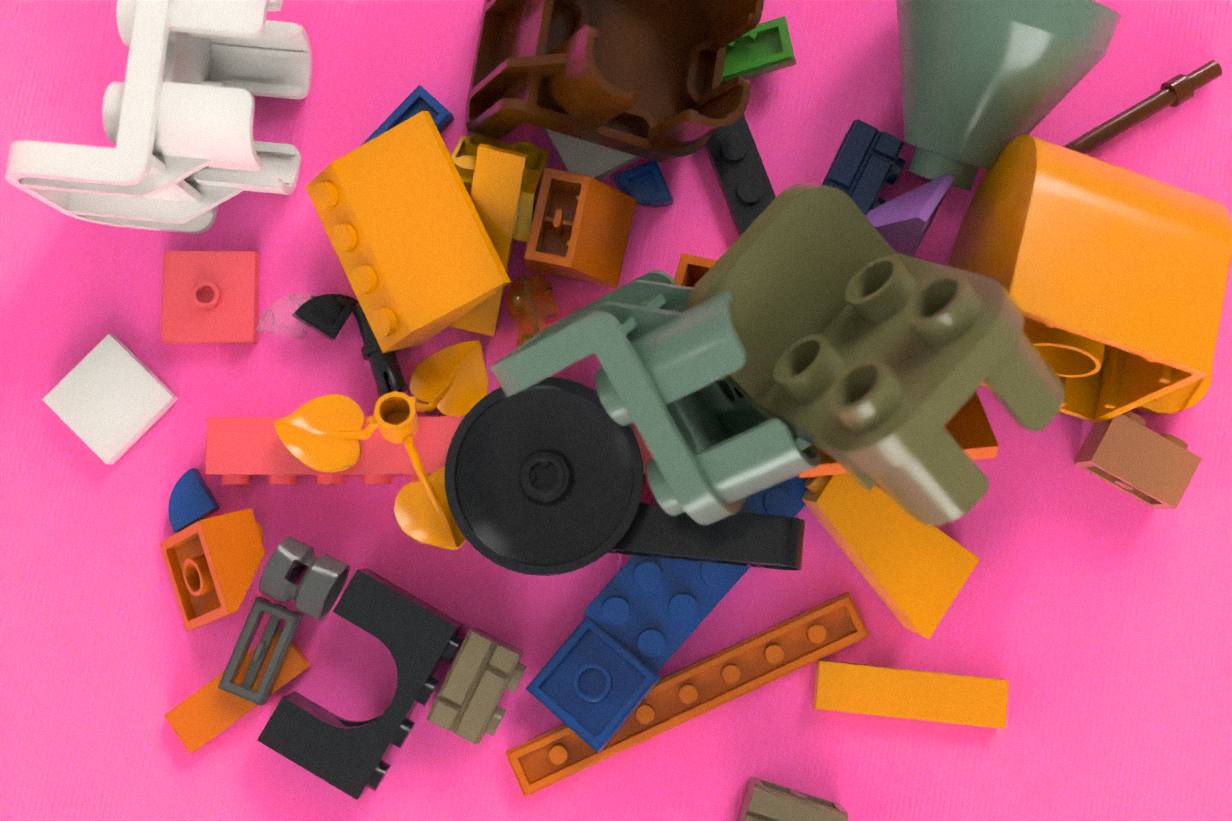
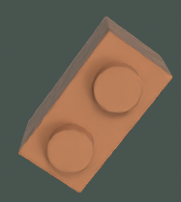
M1129 411L1103 423H1094L1073 464L1154 509L1177 508L1202 458L1188 451V444L1182 439L1167 433H1161L1160 435L1145 427L1146 421L1142 417Z

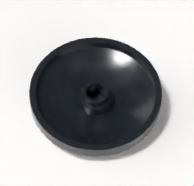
M547 377L510 396H506L500 387L474 405L457 427L451 440L445 462L444 479L451 514L464 537L478 552L495 564L517 573L534 576H552L570 573L594 563L607 554L621 540L637 513L642 496L644 471L640 447L631 426H622L610 417L597 391L572 380Z

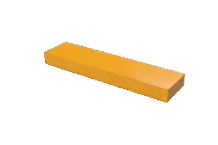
M481 143L477 149L470 198L507 272L528 154ZM505 286L453 322L449 327L494 337L497 332Z
M819 659L816 662L813 707L820 710L1006 729L1009 681L1001 678Z

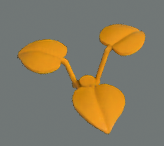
M478 340L448 346L424 359L415 368L410 378V392L412 396L409 397L402 392H389L381 396L375 404L374 415L368 417L369 424L364 430L362 429L365 418L362 409L351 398L338 394L324 395L310 400L290 415L274 423L275 430L282 443L296 459L312 469L327 473L343 471L354 466L361 457V444L359 440L370 438L376 428L380 430L381 435L386 440L392 443H404L420 481L406 484L396 497L394 512L399 527L408 537L419 543L448 550L460 548L467 540L458 528L448 505L444 479L445 467L437 469L428 477L415 447L413 437L419 427L416 411L430 414L436 408L442 416H466L472 407L488 394V376L483 359L482 346Z

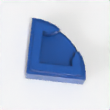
M649 161L614 176V182L618 189L637 199L636 203L639 205L657 208L673 204L671 193L659 165L655 161Z
M191 468L184 473L171 492L168 513L175 533L220 509L198 469Z

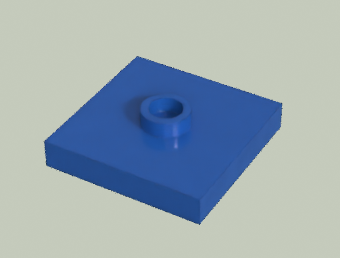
M586 616L526 687V690L591 748L600 753L661 677L597 622L594 623Z

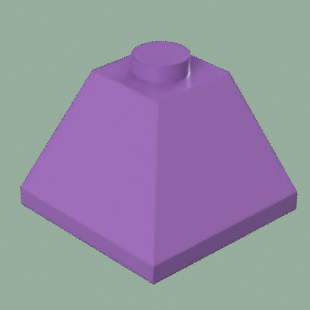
M949 174L938 177L870 210L866 217L896 253L913 257L955 177Z

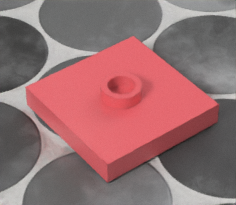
M164 251L161 342L165 344H258L260 254L256 251Z

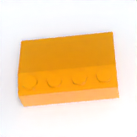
M429 111L419 112L333 161L305 186L382 353L424 344L511 282Z

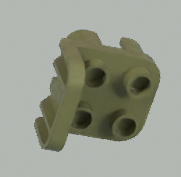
M800 183L781 192L699 280L691 291L686 303L685 311L729 289L733 296V302L729 304L731 321L747 353V361L742 368L725 376L730 383L768 419H780L790 432L832 456L860 486L870 491L878 483L902 510L926 525H943L962 517L981 500L988 490L989 481L986 475L944 428V425L983 382L1020 427L1035 433L1042 431L1053 420L1064 402L1065 387L1063 382L1022 331L1024 326L1023 313L999 281L984 275L896 253L846 193L834 187L814 183Z

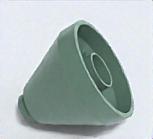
M896 0L904 142L917 147L908 170L931 180L949 174L955 177L951 186L971 191L979 168L991 170L1004 148L1012 140L1023 134L1029 135L1105 57L1120 21L1121 14L1093 0Z

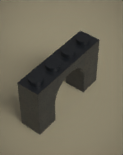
M368 568L357 569L333 612L378 638L391 652L398 676L397 688L391 704L382 715L376 718L353 721L335 715L294 691L281 698L257 739L260 743L356 800L368 788L373 791L378 789L391 767L390 764L384 762L393 745L399 749L403 746L415 725V722L409 719L417 703L423 706L428 703L439 684V680L434 678L433 675L442 660L450 664L464 640L457 635L463 625L461 622Z

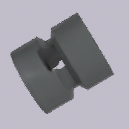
M287 536L270 557L259 582V591L282 603L292 599L295 601L296 610L321 621L327 616L337 601L348 578L350 565L328 554L316 557L314 547L291 536ZM303 569H307L299 585H295Z

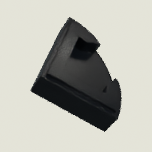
M343 294L320 295L304 302L294 311L292 316L332 341L337 337L358 300Z

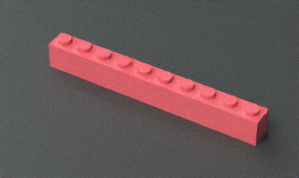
M465 416L418 417L419 427L413 437V441L428 477L437 469L445 467L451 440ZM207 417L205 475L222 477V485H251V477L269 476V485H298V476H316V485H345V476H363L364 485H391L392 476H410V483L420 481L404 443H392L386 440L378 428H376L370 438L359 440L361 444V457L354 466L343 471L327 473L306 466L287 450L274 426L277 420L284 417ZM364 417L365 423L362 430L369 424L368 417ZM633 422L629 425L640 447L645 483L649 484L647 463L653 456Z

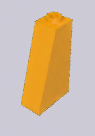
M849 473L808 477L805 482V487L808 489L801 498L902 626L929 640L980 558L935 526L923 524L912 518L884 490L876 485L868 491L860 486Z

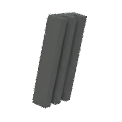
M256 597L218 688L260 706L267 704L304 614L286 609L287 607L281 604L269 602L266 598ZM264 612L271 614L242 685L235 683ZM282 619L286 620L287 622L257 691L252 690L280 622Z

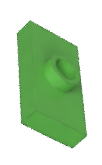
M785 16L760 23L756 28L727 45L721 83L729 81L736 76L749 79L797 64Z

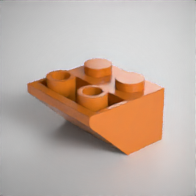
M544 167L524 256L528 270L618 289L637 199L590 176Z

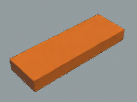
M280 629L275 634L252 690L257 691L283 629ZM294 640L270 697L312 666ZM257 647L246 655L235 683L242 685ZM224 671L164 715L190 754L198 751L259 706L256 703L219 689L218 686Z

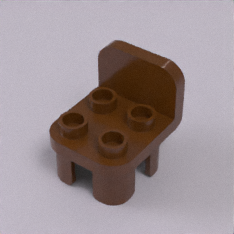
M485 0L466 104V129L469 132L499 140L525 122L655 162L669 163L680 160L701 149L712 133L733 124L745 112L750 96V81L736 76L721 85L726 48L728 44L756 28L762 16L764 0Z

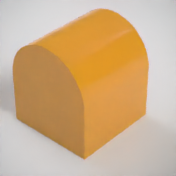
M1023 134L1016 137L1004 148L992 169H988L962 220L948 266L991 277L1002 284L1023 313L1024 326L1022 331L1064 384L1065 398L1059 412L1100 424L1211 375L1232 255V222L1228 210L1219 201L1034 136Z

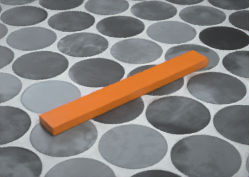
M844 592L662 677L600 753H597L563 723L507 749L505 754L524 797H527L870 635L850 593Z

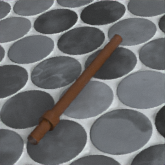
M1211 60L1187 75H1176L1161 84L1158 92L1062 147L1082 154L1092 151L1168 106L1177 107L1194 96V91L1222 75L1221 66L1218 62Z

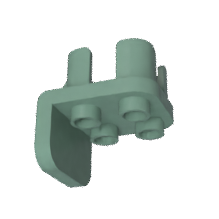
M650 271L557 321L489 366L505 395L510 396L595 353L602 365V368L596 372L595 384L605 410L615 422L622 426H627L634 422L653 456L647 463V478L655 499L669 515L677 516L686 512L694 521L701 525H709L738 513L748 496L813 469L821 461L813 447L803 450L812 446V444L790 432L780 419H768L744 396L739 398L732 384L725 377L741 369L747 361L746 350L731 321L729 304L733 302V296L729 289L685 311L686 303L693 287L677 285L673 277L664 271Z

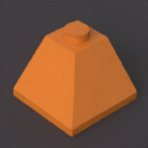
M252 508L199 520L159 543L186 632L238 611L266 553L263 546V531L260 524L254 518Z

